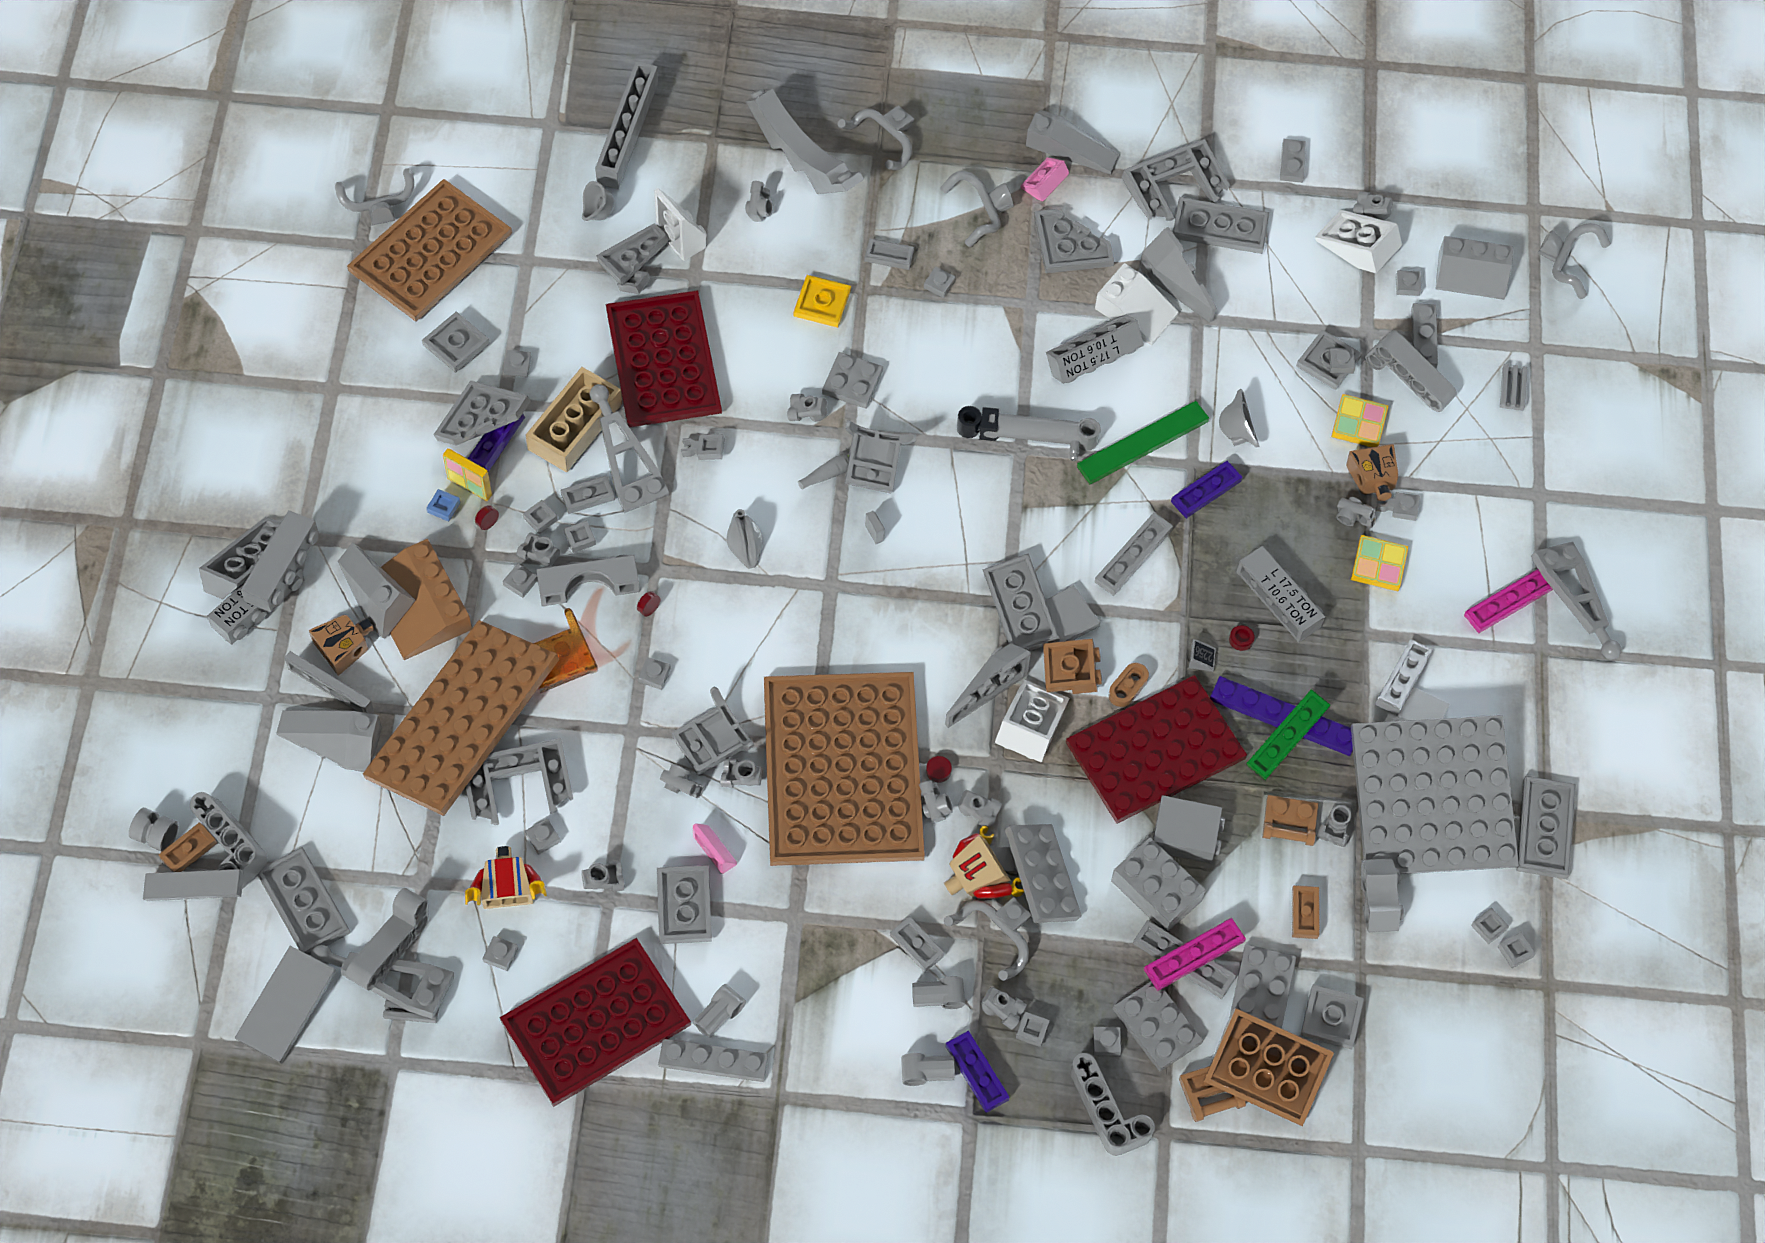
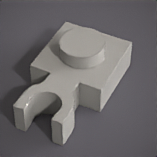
M723 434L699 435V441H694L690 438H683L682 440L684 447L690 446L688 449H681L683 457H691L697 454L699 460L723 458L725 442Z
M1396 492L1394 498L1384 501L1385 504L1377 503L1376 511L1386 512L1389 510L1393 511L1392 517L1416 521L1420 496Z

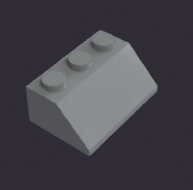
M1444 236L1439 250L1435 289L1504 300L1512 267L1513 246Z

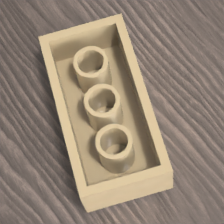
M581 367L527 432L526 442L528 450L561 470L568 472L602 430L600 418L604 416L599 404L593 402L590 398L591 388L601 384L608 389L609 397L607 401L613 413L622 405L621 389Z

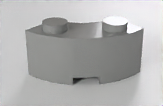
M1392 859L1361 860V890L1365 894L1363 913L1368 932L1399 931L1400 920L1404 919V909L1402 905H1399L1397 884H1400L1401 881L1400 870L1395 868Z

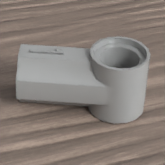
M950 976L936 982L912 983L913 1006H942L945 1009L963 1007L965 1005L963 978Z
M724 984L715 992L711 1003L693 1020V1024L703 1035L711 1038L729 1018L732 1019L739 1014L745 1006L746 1000L730 986Z
M908 1053L901 1057L902 1081L904 1085L919 1086L927 1081H950L955 1078L953 1056L925 1057L921 1053Z

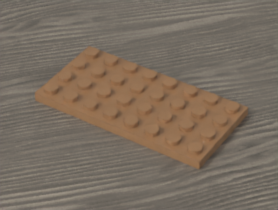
M478 620L363 772V776L368 781L445 816L559 661L558 655Z

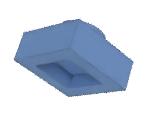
M438 489L427 506V513L449 522L461 503L460 498Z

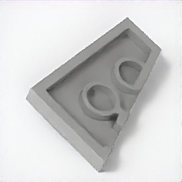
M654 223L601 252L596 257L598 263L622 286L668 242V238Z

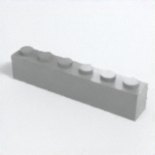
M637 61L634 64L595 167L596 181L603 186L615 189L620 187L658 85V68L655 65Z

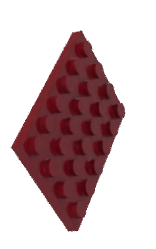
M698 290L605 304L625 417L629 428L722 414Z
M1195 675L1066 738L1067 746L1116 824L1160 803L1162 795L1172 797L1245 760L1247 757L1245 750Z
M637 938L499 1017L502 1025L553 1107L661 1044L664 1039H669L691 1026L690 1019Z

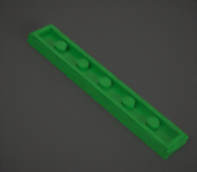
M1194 401L1078 462L1077 468L1089 485L1208 423L1209 417L1198 402Z

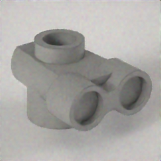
M752 181L750 201L746 202L745 210L753 221L761 222L763 217H770L772 215L773 203L769 198L770 190L764 187V183Z
M1359 192L1353 213L1364 216L1373 215L1376 219L1385 220L1391 215L1393 200L1380 194L1371 195L1370 192Z
M792 394L790 397V408L787 411L788 420L800 421L805 417H810L815 422L823 420L827 414L826 399L813 396L805 397L804 394Z
M1350 497L1349 500L1341 498L1337 506L1338 514L1336 516L1339 522L1347 526H1353L1358 521L1370 528L1374 526L1377 518L1374 515L1375 508L1366 504L1362 505V502L1355 497Z
M530 532L525 542L518 547L516 555L525 560L533 559L540 561L544 565H553L560 556V550L552 545L548 537H541Z
M726 758L720 780L721 787L734 788V785H761L763 768L755 766L750 760L739 762L738 759Z
M673 763L669 771L664 770L660 777V780L666 783L664 788L677 794L680 790L690 796L699 798L704 789L703 785L688 780L691 771Z
M933 781L919 784L922 796H924L926 802L922 805L926 818H931L935 823L945 820V815L953 812L948 795L946 793L940 795L938 785L933 783Z
M969 790L963 792L958 803L959 810L963 815L973 816L979 820V825L987 826L988 830L993 826L995 817L1002 806L1001 802L992 797L986 799Z
M1335 803L1325 824L1320 825L1317 837L1332 842L1335 845L1346 847L1349 835L1346 833L1353 809L1340 803ZM1336 815L1342 816L1343 822H1337L1334 817Z
M620 861L608 862L606 866L595 863L589 869L582 870L581 875L584 889H611L612 892L624 890V879Z
M994 987L988 989L982 1000L983 1011L987 1015H997L1002 1019L1001 1023L1011 1030L1016 1027L1020 1020V1015L1027 1006L1019 998L1015 997L1013 999L1007 993L1001 992Z

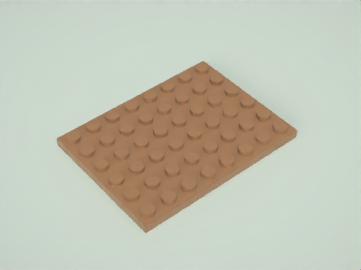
M914 672L764 677L770 866L924 861Z

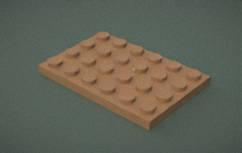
M443 179L349 263L347 268L351 274L417 322L512 234V228L447 180Z

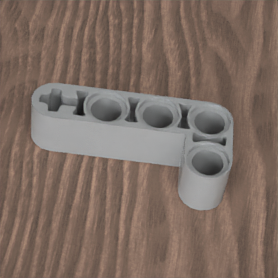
M1391 331L1384 336L1365 356L1366 362L1375 370H1381L1388 366L1417 396L1436 412H1442L1457 395L1453 385L1396 331Z
M205 792L196 793L190 801L191 811L230 854L218 866L217 870L240 869L244 871L243 889L264 868L267 863V854L221 801Z
M407 888L401 889L396 895L392 906L393 915L352 960L346 970V978L366 990L374 988L427 925L428 900Z
M1088 1053L1078 1054L1072 1063L1071 1078L1105 1150L1111 1155L1118 1156L1149 1143L1155 1129L1154 1121L1149 1116L1143 1114L1124 1121L1094 1057ZM1096 1088L1101 1092V1095L1097 1097L1092 1096L1088 1090ZM1101 1112H1108L1111 1114L1112 1119L1108 1121L1103 1120L1099 1114ZM1143 1126L1147 1129L1148 1133L1141 1135L1136 1132L1135 1127ZM1112 1136H1119L1123 1139L1124 1143L1120 1145L1114 1144L1110 1138Z

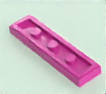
M1539 569L1468 609L1465 611L1464 616L1475 630L1481 633L1553 589L1543 578Z
M1230 918L1146 965L1144 971L1157 991L1244 943L1246 938L1234 920Z

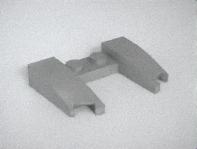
M1205 139L1126 168L1121 177L1137 205L1150 220H1152L1153 216L1166 217V221L1174 219L1156 183L1191 171L1199 186L1212 203L1219 201L1220 198L1217 195L1222 189L1228 190L1230 187Z
M561 739L490 753L466 786L472 820H476L478 816L491 819V824L499 825L491 781L536 771L542 772L550 814L558 811L556 806L566 798L571 801L573 794Z

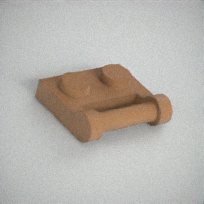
M1268 795L1262 838L1270 839L1271 837L1305 842V845L1313 846L1316 834L1318 803ZM1272 823L1304 828L1307 830L1306 832L1272 827Z
M1210 1066L1180 1075L1179 1077L1195 1122L1204 1120L1205 1116L1234 1107L1239 1109L1246 1106L1245 1100L1234 1095L1230 1098L1200 1106L1198 1100L1225 1092L1204 1082Z

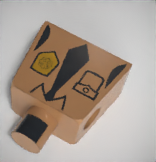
M1394 445L1349 451L1346 466L1361 493H1376L1379 501L1390 499L1392 496L1390 490L1395 489L1398 480Z
M342 615L310 629L309 633L313 644L339 676L367 652L368 647L364 636L374 631V628L367 618L354 625L347 615Z

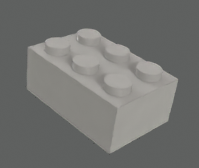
M1151 837L1114 869L1111 879L1113 884L1158 927L1166 932H1169L1202 902L1206 890Z

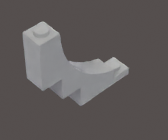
M762 87L751 93L752 98L747 100L746 103L771 148H782L795 172L805 171L817 194L846 192L864 180L860 172H850L843 161L826 153L801 130L786 111L773 88L764 90Z

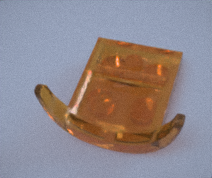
M570 608L564 611L570 629L533 643L556 653L559 657L557 664L540 685V693L598 671L595 659Z

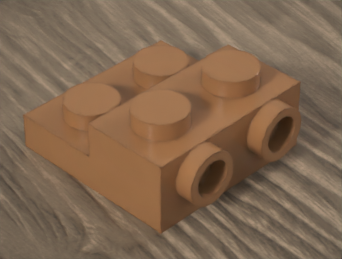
M1093 639L1043 644L1047 693L1072 690L1073 694L1098 692L1097 685L1102 684L1101 670H1096V662H1101L1099 647L1095 648Z

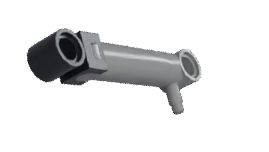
M965 406L961 408L957 418V432L964 438L976 437L980 432L979 440L996 441V437L1070 444L1071 461L1078 459L1079 448L1085 451L1095 449L1101 432L1100 424L1092 418H1085L1078 422L1001 414L999 409L983 407L981 416L980 410L976 407Z

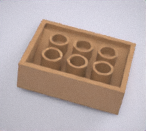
M428 539L405 548L381 566L390 577L415 599L412 606L390 632L403 660H407L472 630L470 617Z
M1233 1008L1204 1082L1303 1127L1334 1052Z

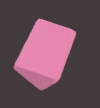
M1047 157L1020 186L1021 189L1036 199L1044 201L1069 174L1064 160Z
M693 825L694 839L720 873L724 874L737 865V861L708 825Z

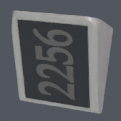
M1193 639L1189 668L1213 672L1216 648Z

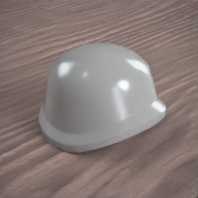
M591 181L586 185L583 192L582 219L584 221L605 220L611 214L614 207L613 195L601 183Z

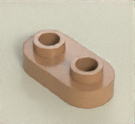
M1140 663L1129 664L1110 686L1108 694L1110 702L1118 707L1128 706L1147 684L1149 677L1147 668ZM1137 676L1139 680L1135 681L1131 677ZM1117 694H1123L1125 697L1119 698Z

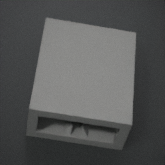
M1162 795L1153 840L1171 856L1211 863L1213 856L1219 855L1221 840H1217L1218 832H1223L1225 817H1221L1222 807Z

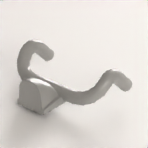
M899 105L884 116L874 109H864L859 111L850 121L844 119L838 121L839 128L852 130L865 118L874 119L892 134L903 147L900 159L898 161L887 160L885 167L897 171L908 163L911 157L912 146L910 140L902 131L912 126L914 118Z
M410 168L404 169L405 188L398 195L365 202H353L347 197L342 182L335 184L336 195L339 202L348 210L353 212L369 210L372 225L395 221L392 205L405 202L413 193V173Z
M958 171L953 173L940 187L941 191L948 193L958 181H968L978 191L991 220V224H985L976 228L965 240V244L968 247H972L982 235L995 233L999 230L1001 221L998 213L1014 207L1006 183L999 185L992 192L988 193L983 182L977 176L967 171Z
M1594 223L1576 227L1568 234L1564 242L1551 230L1546 235L1538 251V254L1555 262L1552 269L1554 278L1559 282L1571 284L1579 299L1587 296L1582 282L1576 276L1562 273V267L1575 240L1582 234L1595 233L1603 248L1610 245L1605 230Z
M1014 897L998 911L985 901L974 900L965 904L957 913L944 918V924L952 926L962 922L971 912L976 910L982 911L1018 947L1019 954L1016 962L1011 967L999 972L1000 980L1004 981L1015 977L1025 967L1029 958V949L1026 940L1017 929L1032 915Z

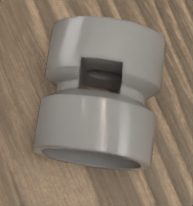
M143 807L136 813L131 822L129 837L140 843L145 844L148 842L150 847L162 852L174 842L178 832V822L166 816L159 818L157 812Z

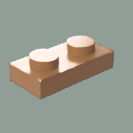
M199 822L158 855L172 872H182L215 846L217 841Z
M1293 885L1292 937L1318 939L1319 887Z

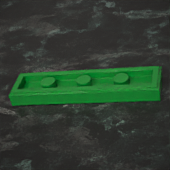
M1311 689L1250 758L1246 765L1266 781L1331 705Z

